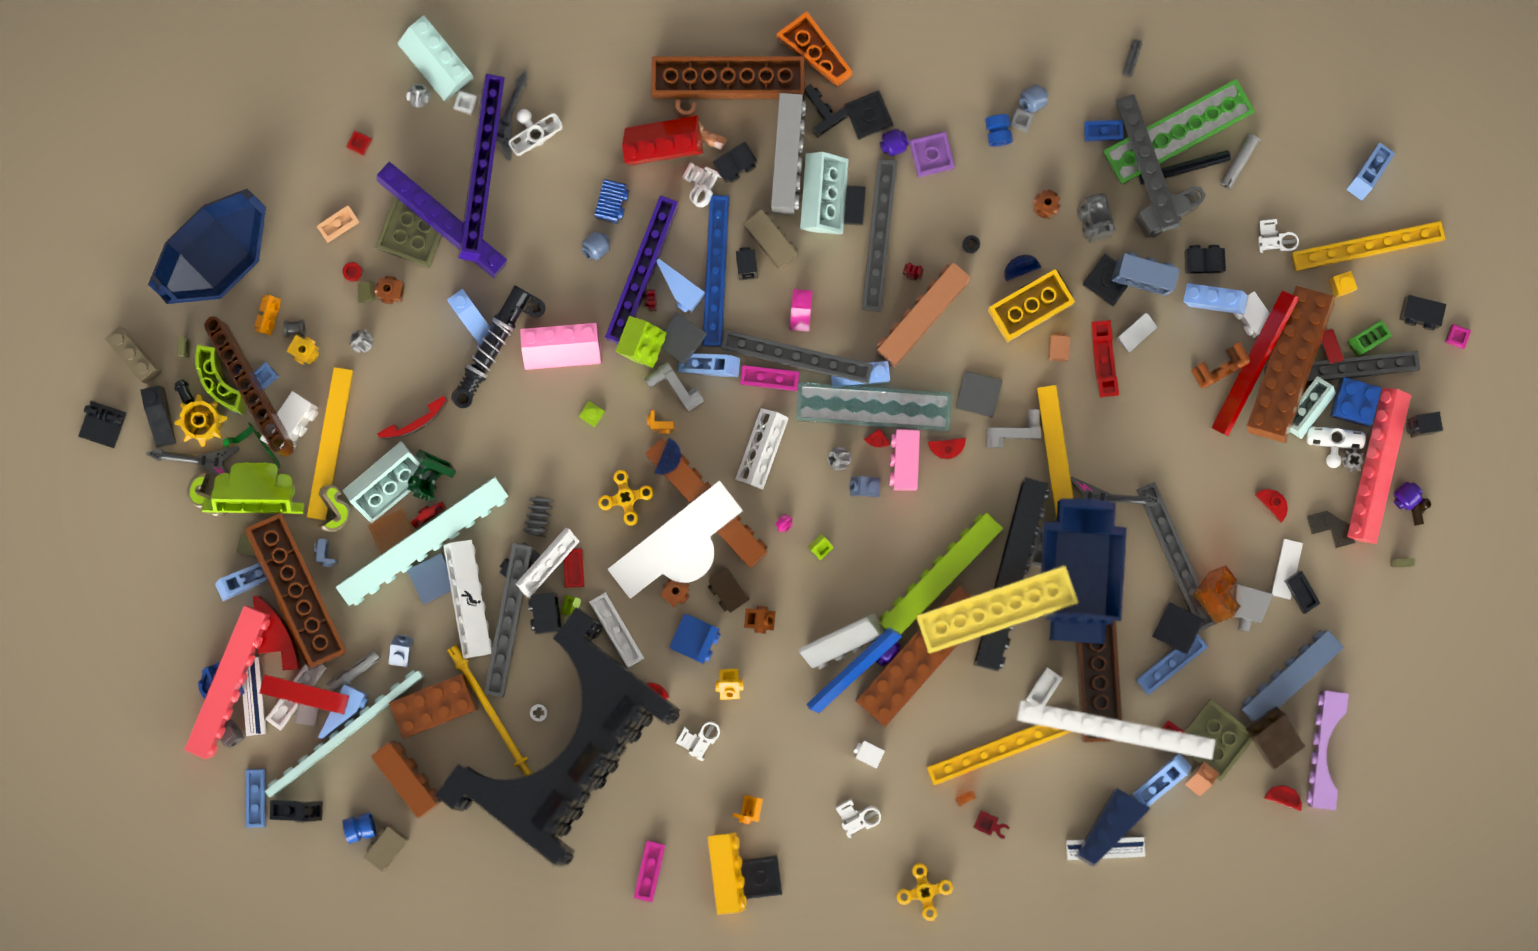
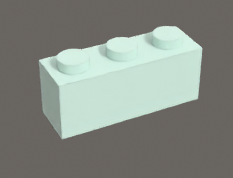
M1318 376L1302 395L1290 430L1291 433L1300 439L1303 438L1336 395L1335 389L1331 384Z

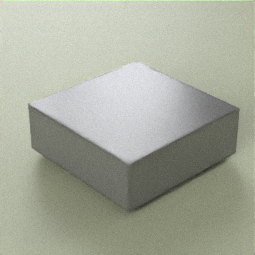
M1016 108L1010 127L1027 133L1034 114Z
M298 703L295 723L315 726L318 708Z

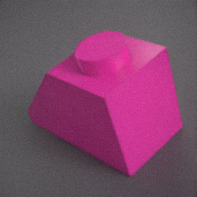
M793 289L790 330L809 332L812 303L811 290Z

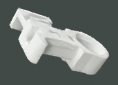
M690 162L683 178L688 182L691 180L695 182V186L690 192L691 202L697 207H704L710 202L713 194L711 189L717 178H721V175L708 167L702 169ZM704 191L705 198L701 202H697L699 194Z
M1277 219L1259 221L1260 233L1263 235V239L1262 236L1258 237L1260 253H1263V250L1270 249L1292 251L1297 248L1299 239L1295 233L1287 232L1278 234L1277 237L1278 231L1275 229ZM1286 235H1292L1295 237V239L1282 241V238ZM1296 243L1293 248H1286L1282 245Z
M714 721L704 722L698 736L696 733L694 735L689 733L687 727L684 726L676 743L688 749L691 756H696L697 759L703 761V755L709 744H714L720 734V728ZM711 724L706 734L704 735L703 730L705 726ZM716 726L717 734L712 738H708L712 729Z
M851 798L836 806V810L843 820L842 827L846 831L848 838H852L851 834L864 827L869 829L878 825L881 820L879 809L875 806H868L860 811L858 816V811H854L852 807L854 804ZM874 810L873 812L869 813L864 817L867 811ZM876 814L879 815L878 820L874 823L866 821Z

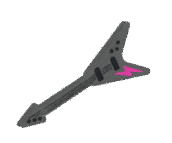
M526 70L515 80L517 85L506 113L498 123L496 142L501 144L508 161L511 160V147L509 145V140L512 138L511 118L523 88L527 87Z
M234 446L197 456L163 452L162 449L146 452V455L158 461L165 459L196 463L219 475L229 473L224 467V461L237 452L240 447Z
M1071 477V481L1083 493L1082 499L1145 504L1146 507L1162 502V500L1149 494L1146 497L1109 494L1086 482Z

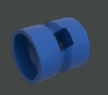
M1008 114L994 115L985 119L986 130L990 131L988 134L989 146H1003L1013 142L1012 133L1008 130L1011 126Z
M370 812L358 816V819L355 817L343 819V829L349 844L360 841L361 837L368 839L377 835L375 822Z

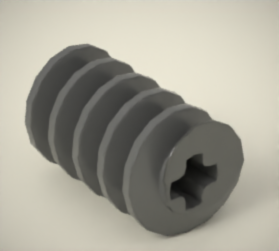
M536 496L529 499L534 505L528 506V509L532 512L526 513V516L531 518V520L524 522L529 527L523 528V531L530 535L546 538L541 533L548 531L543 525L549 524L545 517H551V514L546 512V510L553 508L548 503L554 502V500Z

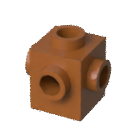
M1043 190L1041 194L1037 193L1033 204H1035L1033 211L1036 212V215L1044 219H1050L1052 214H1057L1061 205L1058 204L1060 198L1057 197L1058 194L1056 192ZM1044 200L1050 202L1051 204H1050V205H1046V204L1044 203Z
M385 276V279L379 278V283L375 284V294L385 304H393V301L403 302L405 283L396 280V277Z
M668 579L662 586L665 589L659 595L675 608L679 603L683 604L690 597L688 595L690 590L687 588L689 584ZM679 588V593L673 594V590Z
M757 606L756 609L746 608L744 628L754 629V633L766 634V630L774 631L776 611H768L766 606Z

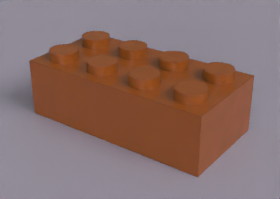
M464 674L389 703L403 739L478 710Z
M396 741L388 742L375 752L371 758L417 819L421 818L442 802L435 796L438 791L435 788L432 789L428 784L430 782L428 777L424 773L420 774L416 767L418 765L412 757H407L404 753L406 749L402 743H397Z

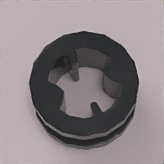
M973 235L967 236L962 244L964 251L970 254L977 252L980 247L979 239ZM969 240H974L973 243L976 242L977 246L969 249L966 243H969Z

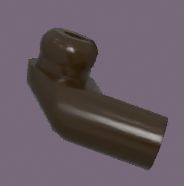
M1422 498V501L1412 509L1414 526L1424 524L1422 514L1427 508L1431 507L1429 499Z

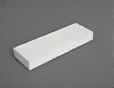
M1283 539L1271 594H1274L1273 596L1291 599L1292 594L1284 580L1297 572L1303 543Z

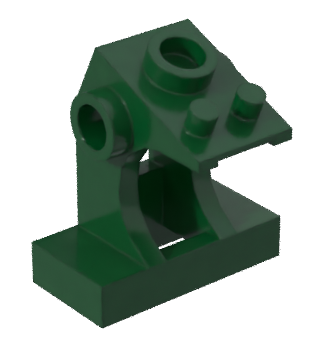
M419 449L416 457L420 465L415 473L410 476L407 490L414 492L412 496L422 500L426 497L425 500L430 502V499L436 500L434 495L436 480L441 475L453 478L456 470L450 462ZM426 471H431L426 480L422 478Z

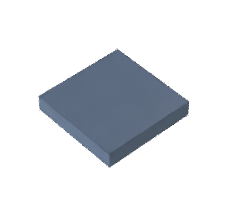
M442 553L407 570L423 605L451 592L447 564Z

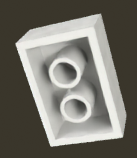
M292 391L277 415L290 436L295 449L297 445L295 442L299 436L302 437L306 433V426L316 418L319 407ZM262 435L260 440L268 444L264 436Z

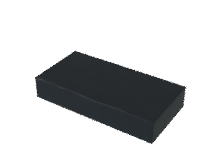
M847 185L844 224L863 225L866 187Z
M1298 571L1284 580L1302 614L1308 613L1321 604L1303 571Z

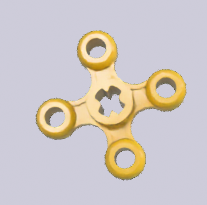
M618 470L613 476L615 483L619 487L618 493L614 496H601L598 500V506L604 511L610 510L615 505L622 506L624 509V522L629 526H634L639 520V516L633 508L634 503L639 499H652L654 490L649 485H644L638 490H631L628 487V473L624 470ZM620 474L624 475V479L622 481L618 480V476ZM646 489L650 491V494L648 496L643 495V492ZM630 493V501L624 503L621 496ZM604 500L609 501V504L607 506L602 505V502ZM629 515H634L632 522L628 521Z
M916 863L912 868V873L917 879L916 887L912 890L900 889L896 894V899L900 904H907L913 899L920 900L923 904V918L932 921L937 917V910L932 904L933 897L936 894H950L953 891V884L948 879H942L937 884L929 883L926 879L928 872L926 865ZM919 867L923 868V872L921 874H918L916 872L917 868ZM943 884H948L949 888L943 890L942 886ZM928 887L929 895L921 896L920 889ZM903 893L907 894V898L905 900H902L900 898L901 894ZM932 910L933 914L931 916H927L926 911Z

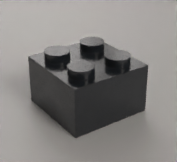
M553 592L531 595V600H528L529 611L533 612V619H530L531 630L539 635L558 632L562 627L558 594Z

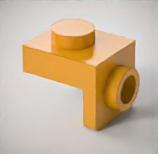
M651 410L650 415H647V426H650L651 431H659V434H670V431H674V421H655V410Z
M744 795L741 814L733 813L732 817L739 818V822L750 824V821L759 822L763 799Z

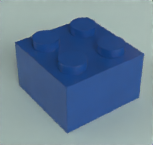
M1345 377L1340 379L1330 417L1366 427L1372 425L1382 387Z

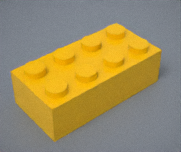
M1054 269L990 306L987 311L1006 343L1072 306L1075 301L1057 270Z

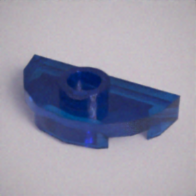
M1032 255L1017 256L1007 264L1004 278L1008 281L1039 269L1041 265L1037 258Z
M670 437L656 467L655 474L664 475L671 473L680 464V447Z

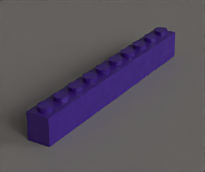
M486 74L482 85L458 259L477 262L481 254L505 77Z

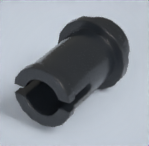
M185 380L177 381L174 384V390L179 393L183 404L187 405L190 402H194V397L188 388L189 383Z

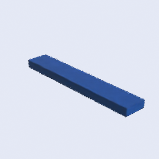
M888 628L806 704L809 709L820 713L902 637L899 631Z

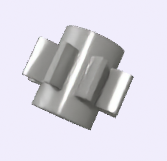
M414 84L407 91V100H411L412 106L421 108L428 104L431 92L426 91L425 85Z
M366 329L362 332L356 330L350 336L351 343L349 345L357 353L360 351L368 352L373 346L372 340L374 338Z
M845 447L832 448V452L827 457L829 465L834 466V470L847 469V465L851 463L850 453L845 451Z
M1356 448L1352 450L1351 454L1348 450L1344 451L1346 456L1341 457V461L1344 463L1342 468H1349V473L1353 472L1354 468L1360 471L1359 465L1365 463L1362 460L1364 454L1356 453ZM1354 457L1356 460L1353 464H1350L1349 461Z

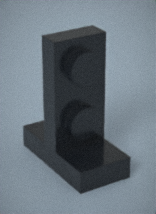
M810 84L804 88L805 95L824 120L813 128L817 138L849 117V112L845 107L832 115L833 110L828 103H823L821 100L822 95L817 87L813 88Z
M270 800L269 820L322 821L323 801Z

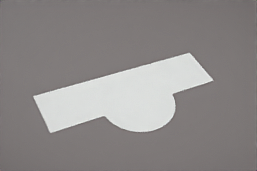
M718 481L608 568V571L630 599L662 574L676 582L686 583L695 581L706 574L712 565L714 547L710 536L743 510L722 483Z

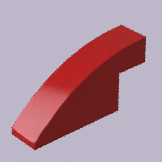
M253 596L254 608L270 614V624L267 630L263 631L261 636L263 641L260 647L257 648L258 654L281 652L282 670L302 669L297 644L284 619L263 597Z
M265 674L259 691L260 694L339 714H345L349 695Z

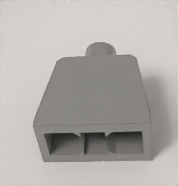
M1234 585L1232 616L1240 618L1238 630L1249 632L1252 622L1261 623L1274 594L1242 585Z

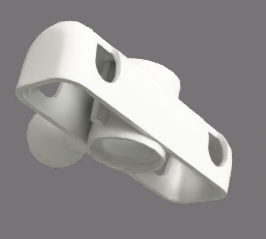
M527 109L519 110L517 120L525 124L527 129L509 140V145L515 155L521 156L524 152L542 145L545 140L552 137L556 132L561 131L563 125L558 116L552 113L533 124L531 112ZM552 117L553 122L547 125L545 120ZM540 132L541 136L539 139H532V134ZM519 137L521 142L515 145L513 140Z
M1311 426L1306 435V442L1309 445L1331 447L1330 454L1326 458V463L1331 468H1336L1341 464V457L1338 455L1339 448L1355 449L1352 447L1353 443L1360 444L1359 448H1356L1360 450L1364 447L1366 441L1364 432L1340 428ZM1333 433L1340 435V442L1332 440L1331 436ZM1313 439L1321 440L1320 444L1313 443Z

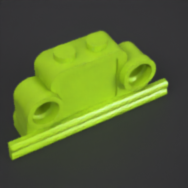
M243 462L232 465L230 474L222 473L215 478L211 501H203L202 512L303 514L304 503L292 502L295 496L292 478L287 474H278V468L275 464L268 462Z

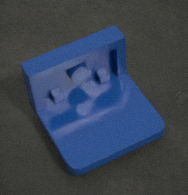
M685 614L672 639L670 648L704 664L705 661L709 662L713 653L710 649L713 643L717 644L721 633H718L719 628Z

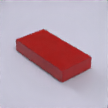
M572 549L563 560L565 588L585 587L583 549Z

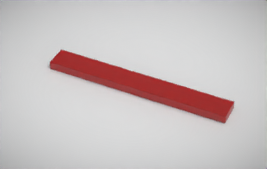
M1283 290L1281 291L1248 355L1250 362L1242 367L1212 429L1229 436L1299 300L1297 296Z

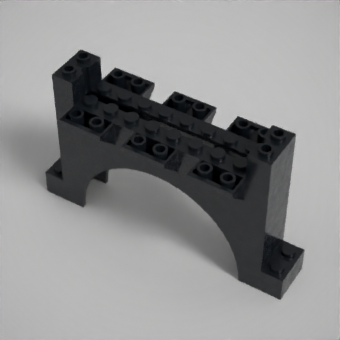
M577 607L553 638L562 646L573 661L582 690L580 719L567 747L553 762L543 769L516 779H492L476 772L469 766L464 768L458 764L435 794L437 798L452 810H467L474 801L554 866L563 867L564 865H569L573 860L575 850L559 837L568 835L572 829V823L575 820H579L583 815L585 807L583 804L590 799V792L602 789L607 782V776L616 771L620 760L617 756L623 755L627 749L625 747L626 744L636 743L640 739L643 728L645 726L648 727L654 719L652 716L670 725L677 721L681 710L594 644L592 639H596L600 635L603 625Z

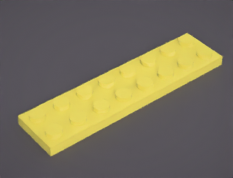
M1063 566L916 617L928 652L932 653L1078 604L1067 569Z

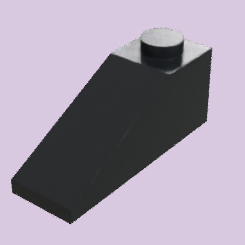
M158 385L140 389L144 410L156 447L176 444L165 388Z

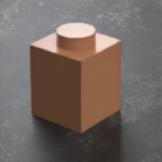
M1056 332L1049 337V361L1067 362L1069 360L1070 336H1066V333Z
M1203 761L1190 774L1185 785L1198 796H1201L1213 785L1219 773Z

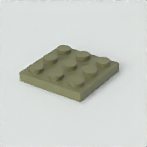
M395 197L376 248L430 268L442 235Z
M1212 699L1208 700L1184 731V734L1215 740L1212 759L1193 755L1188 756L1199 765L1204 761L1219 773L1216 779L1219 781L1225 777L1248 748L1252 739L1246 731L1247 727Z

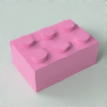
M896 430L895 434L891 436V447L894 448V453H891L890 467H894V472L890 473L889 486H893V490H917L920 431Z

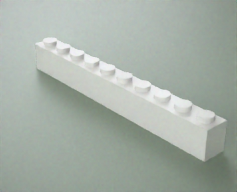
M1019 701L1016 720L1208 759H1212L1215 744L1213 739Z

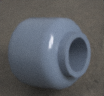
M1034 84L1021 92L1019 103L1025 111L1034 113L1047 105L1048 92L1044 87Z
M593 232L583 240L581 250L588 259L599 260L610 250V240L604 233Z

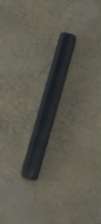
M1229 150L1164 167L1161 170L1164 178H1169L1230 161L1231 155ZM1140 174L1138 176L1139 182L1141 185H1143L1145 183L1142 175Z

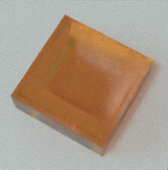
M970 790L955 798V801L960 807L977 797Z

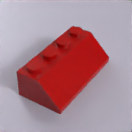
M698 115L625 128L622 141L624 163L632 166L703 154Z

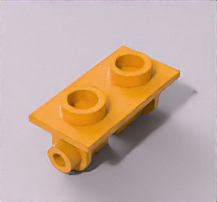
M264 295L259 307V311L264 312V314H257L254 325L255 332L264 333L269 336L272 335L281 299L272 295Z

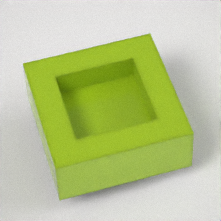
M588 401L578 417L595 428L605 411Z
M822 534L808 546L820 561L834 548Z
M565 595L560 613L570 616L576 607L580 609L581 599Z

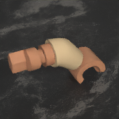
M679 99L676 100L675 114L678 118L695 116V102L691 103L690 110L684 111L680 108L681 101ZM699 122L702 143L707 142V145L723 150L727 138L714 132L712 134L709 133V130L705 129V126Z

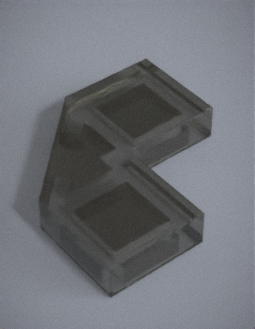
M1323 511L1307 516L1311 534L1331 530L1335 548L1355 543L1354 539L1347 537L1350 524L1337 518L1330 512Z

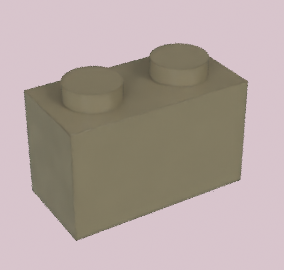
M392 825L387 828L384 826L377 834L379 839L375 843L371 842L365 850L367 854L364 858L380 871L387 869L409 841L406 836Z

